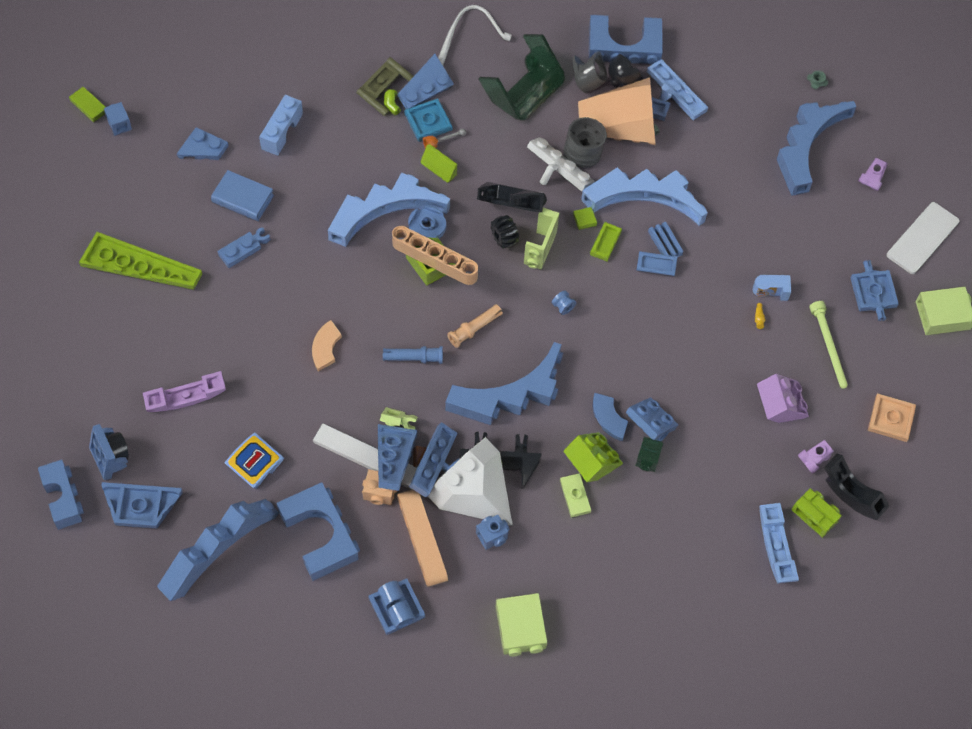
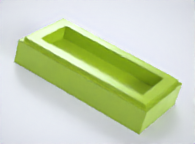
M81 87L69 96V100L93 123L105 114L104 108L106 107L84 87Z
M604 222L590 251V255L608 262L622 232V228Z

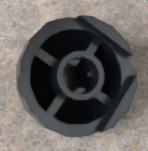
M622 54L615 56L608 67V74L611 78L609 82L616 89L644 79L640 71L636 67L634 68L630 64L631 62Z

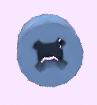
M564 290L553 298L552 304L554 307L559 308L561 315H565L576 306V301L571 299L569 293Z

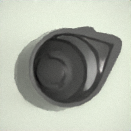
M600 51L595 52L586 64L577 56H573L575 83L582 92L589 93L607 81V70ZM594 62H596L599 66L600 72L598 75L595 70Z

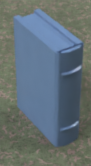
M227 170L211 195V201L247 218L259 221L274 194H272V188Z

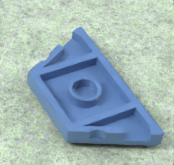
M106 482L101 484L116 526L157 529L183 493L182 488Z

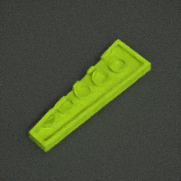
M96 232L79 261L80 266L193 290L202 276V270L99 232Z

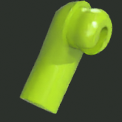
M389 89L385 92L384 106L396 116L401 111L394 103L398 93L396 90Z

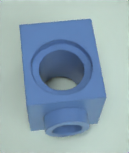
M122 102L104 108L114 136L132 130Z

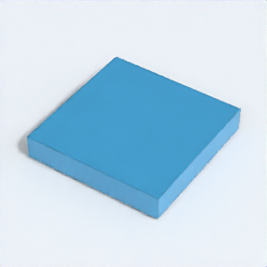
M439 99L404 110V114L418 142L423 141V137L437 136L453 130V126Z

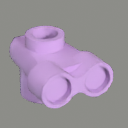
M875 158L866 173L861 174L858 182L878 191L882 185L880 181L888 164ZM880 166L881 170L876 172L873 168Z
M823 440L808 451L804 449L798 454V457L813 474L820 469L819 465L823 461H827L831 457L834 450ZM820 448H823V449H824L823 454L818 455V454H817L818 450H819Z

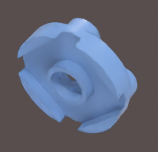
M424 206L422 209H415L410 214L408 226L409 229L425 237L440 239L446 231V220L444 214L438 208ZM428 221L431 222L430 227H425L424 224H422L427 223Z

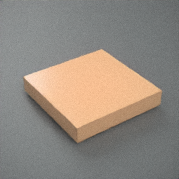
M877 393L868 431L907 442L916 404Z

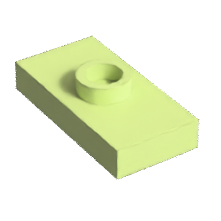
M580 473L560 478L571 518L591 513Z

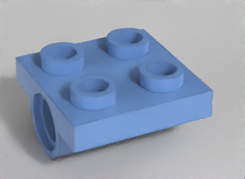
M651 397L630 406L626 411L628 416L656 444L660 443L678 426L673 417L666 413L659 403Z
M407 578L400 582H388L382 585L378 592L368 596L386 636L425 618V613Z

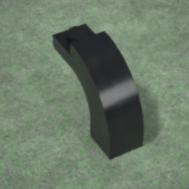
M836 453L825 465L824 468L828 474L827 484L853 510L868 518L878 520L888 509L889 505L883 492L871 489L857 480L850 471L843 455Z

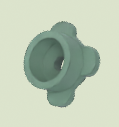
M817 70L807 76V80L811 82L813 89L828 85V81L825 80L826 75L822 71Z

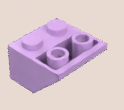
M774 374L757 383L768 420L781 423L809 417L807 412L808 406L803 399L802 387L798 381Z

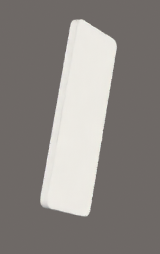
M930 203L888 251L887 257L910 274H915L958 225L959 219L937 203Z

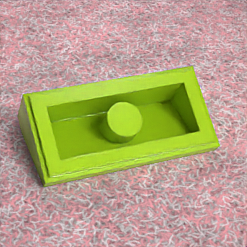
M428 144L421 158V164L449 183L457 175V163Z

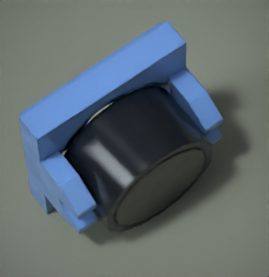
M100 424L93 426L89 449L103 480L112 479L114 472L127 467L126 463H128L129 458L127 444L123 435L120 432L114 433L113 428L102 429Z

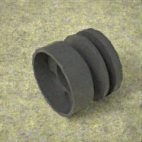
M589 117L574 120L569 125L563 149L565 158L581 168L596 165L601 159L607 137L606 129L602 123Z

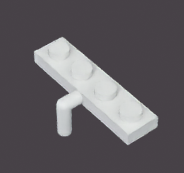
M539 137L529 142L527 148L548 164L540 180L542 185L548 183L555 170L581 191L595 182L590 178L589 174L580 170L574 162L565 158L559 150L550 146L545 139Z

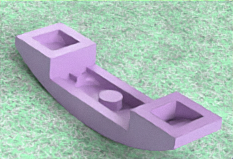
M219 371L204 375L202 380L168 390H164L161 387L144 392L143 397L147 412H161L206 401L221 394L226 388L222 372Z

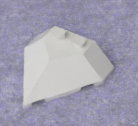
M485 437L434 484L428 497L440 510L480 519L499 515L501 520L504 519L508 525L513 526L500 452Z

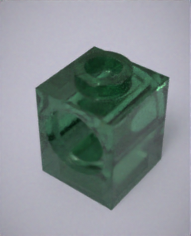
M644 437L635 466L643 471L655 472L664 442Z

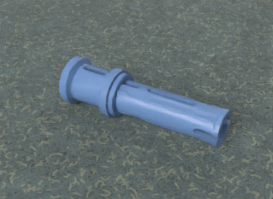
M423 346L421 349L383 348V361H421L423 364H426V362H439V364H443V346L439 348Z

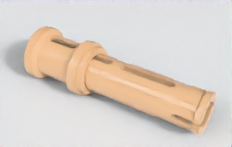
M495 304L469 323H462L461 327L455 331L448 332V339L454 347L458 348L461 345L460 343L468 338H473L475 332L503 315V312L500 311L501 308Z

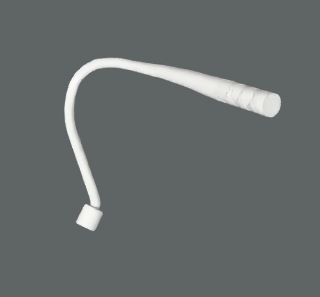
M477 5L468 6L460 11L452 24L438 59L444 65L443 63L445 62L454 30L459 19L467 10L478 9L484 12L504 40L510 41L511 34L506 32L503 34L486 9Z

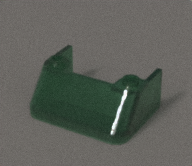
M543 34L523 35L531 50L526 55L524 61L528 72L508 92L505 90L499 77L478 78L491 102L516 120L528 119L565 80V73Z

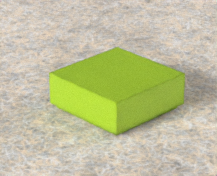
M592 207L573 211L578 230L597 226Z

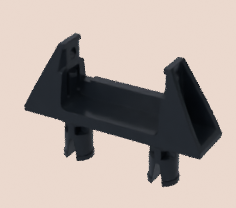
M486 182L481 185L477 193V200L533 212H542L543 206L547 202V197L542 192Z
M479 431L474 434V446L480 442ZM486 432L483 433L482 440H483L485 437L487 438L488 433H486ZM520 434L515 435V452H499L503 470H522L520 471L522 474L521 489H524L541 462L542 453H528V435H524L523 443L521 444ZM460 449V452H459V457H460V459H461L470 449Z

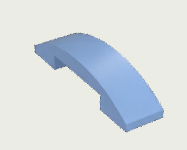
M781 504L760 505V518L765 547L777 584L799 581L795 561L791 559L783 526L785 520Z

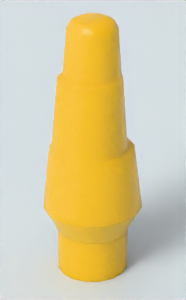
M757 303L755 312V323L758 329H763L765 323L762 303Z

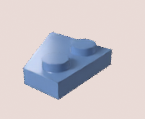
M196 127L177 152V157L184 159V156L195 157V159L208 158L210 160H219L229 145L227 141Z

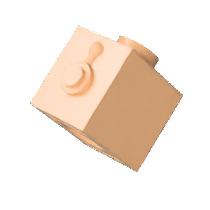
M368 469L367 477L363 480L362 484L364 486L362 490L363 500H368L376 505H382V503L392 505L394 494L397 491L379 488L378 471Z

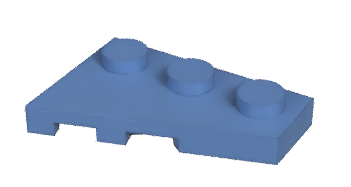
M434 54L397 96L405 109H409L453 87L454 83L436 54Z

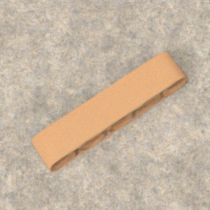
M397 226L393 229L392 243L396 250L466 285H472L477 281L478 265L475 261L407 227Z
M413 489L398 493V502L427 587L448 581L420 494Z

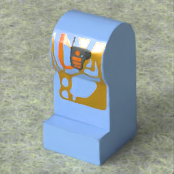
M759 275L755 279L752 288L753 293L758 297H765L766 295L780 296V300L788 301L791 294L790 275Z

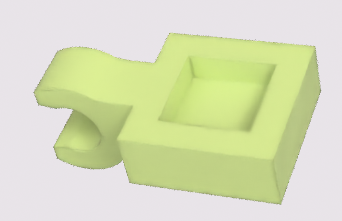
M386 407L381 413L380 421L385 422L389 426H400L402 424L404 428L415 430L416 427L411 426L409 421L416 422L418 417L415 415H405L403 411Z

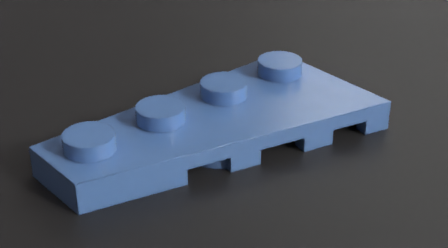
M378 424L379 488L400 490L417 438V430Z

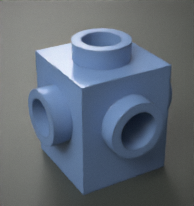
M499 515L494 517L488 516L480 524L476 525V535L485 550L493 546L499 547L508 539L509 526L504 519L501 520Z

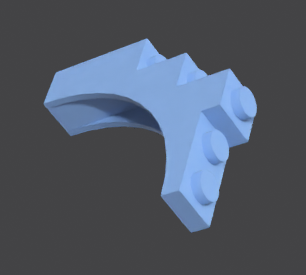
M617 167L582 191L581 201L587 207H592L593 213L611 204L635 200L651 201L672 207L687 215L699 226L705 222L708 213L706 208L694 199L693 194L687 191L688 181L677 170L658 181L655 174L645 169L629 180L627 174Z
M401 173L392 190L384 185L374 184L365 201L357 196L347 195L328 229V239L346 247L352 237L370 221L398 210L422 209L424 206H433L441 210L442 213L447 214L450 210V198L444 194L432 192L426 187H419V179L413 175Z

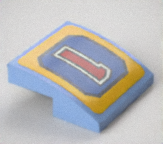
M254 432L224 463L252 488L257 489L269 473L272 474L285 458Z

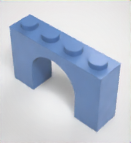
M591 15L589 23V58L595 52L600 51L604 62H611L615 56L622 54L632 64L644 63L653 65L662 58V18H644L642 40L637 44L625 46L611 39L608 32V16Z
M322 482L276 503L286 528L305 519L318 517L328 521L334 529L331 540L325 546L303 556L304 565L312 581L359 560L358 552L360 551L356 540L352 541L349 536L351 531L346 522L343 523L340 518L342 513L339 506H334L331 501L334 498L329 487L325 489Z

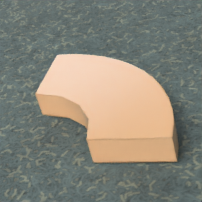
M332 320L320 328L313 341L312 356L318 372L335 362L333 347L342 338L341 333Z

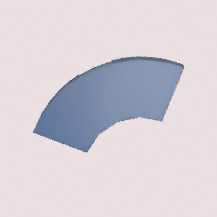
M594 393L593 412L598 423L608 435L623 441L628 421L616 413L613 405L614 398Z

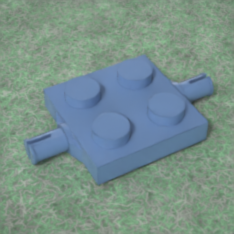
M866 260L863 262L865 272L852 274L850 278L859 312L876 311L878 321L886 320L884 309L897 308L899 304L889 270H873L871 260Z

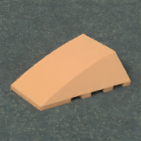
M650 77L578 101L579 118L589 117L602 123L606 129L607 138H614V140L618 141L622 139L632 140L635 143L649 142V144L656 145Z

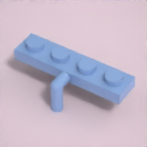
M662 59L647 68V73L662 87L660 100L667 101L672 98L692 120L707 112L708 107Z

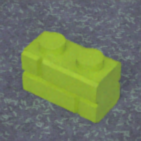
M811 488L792 508V511L822 538L842 517L835 505H829L820 492L813 491Z

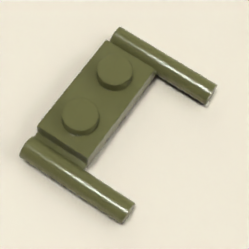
M389 57L356 93L383 116H386L389 110L376 99L398 78L399 74L408 81L414 76L392 57Z

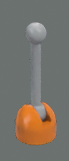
M462 128L459 132L438 139L433 135L423 137L424 147L426 149V146L430 144L437 148L438 142L458 135L464 136L466 135V130Z

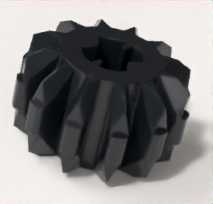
M504 215L491 221L490 229L498 246L504 249L519 242L518 229L511 217Z

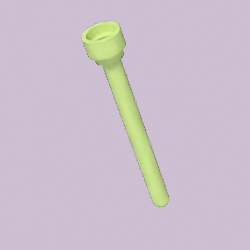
M816 301L809 307L812 315L818 319L839 385L842 389H845L848 384L825 318L827 308L824 301Z

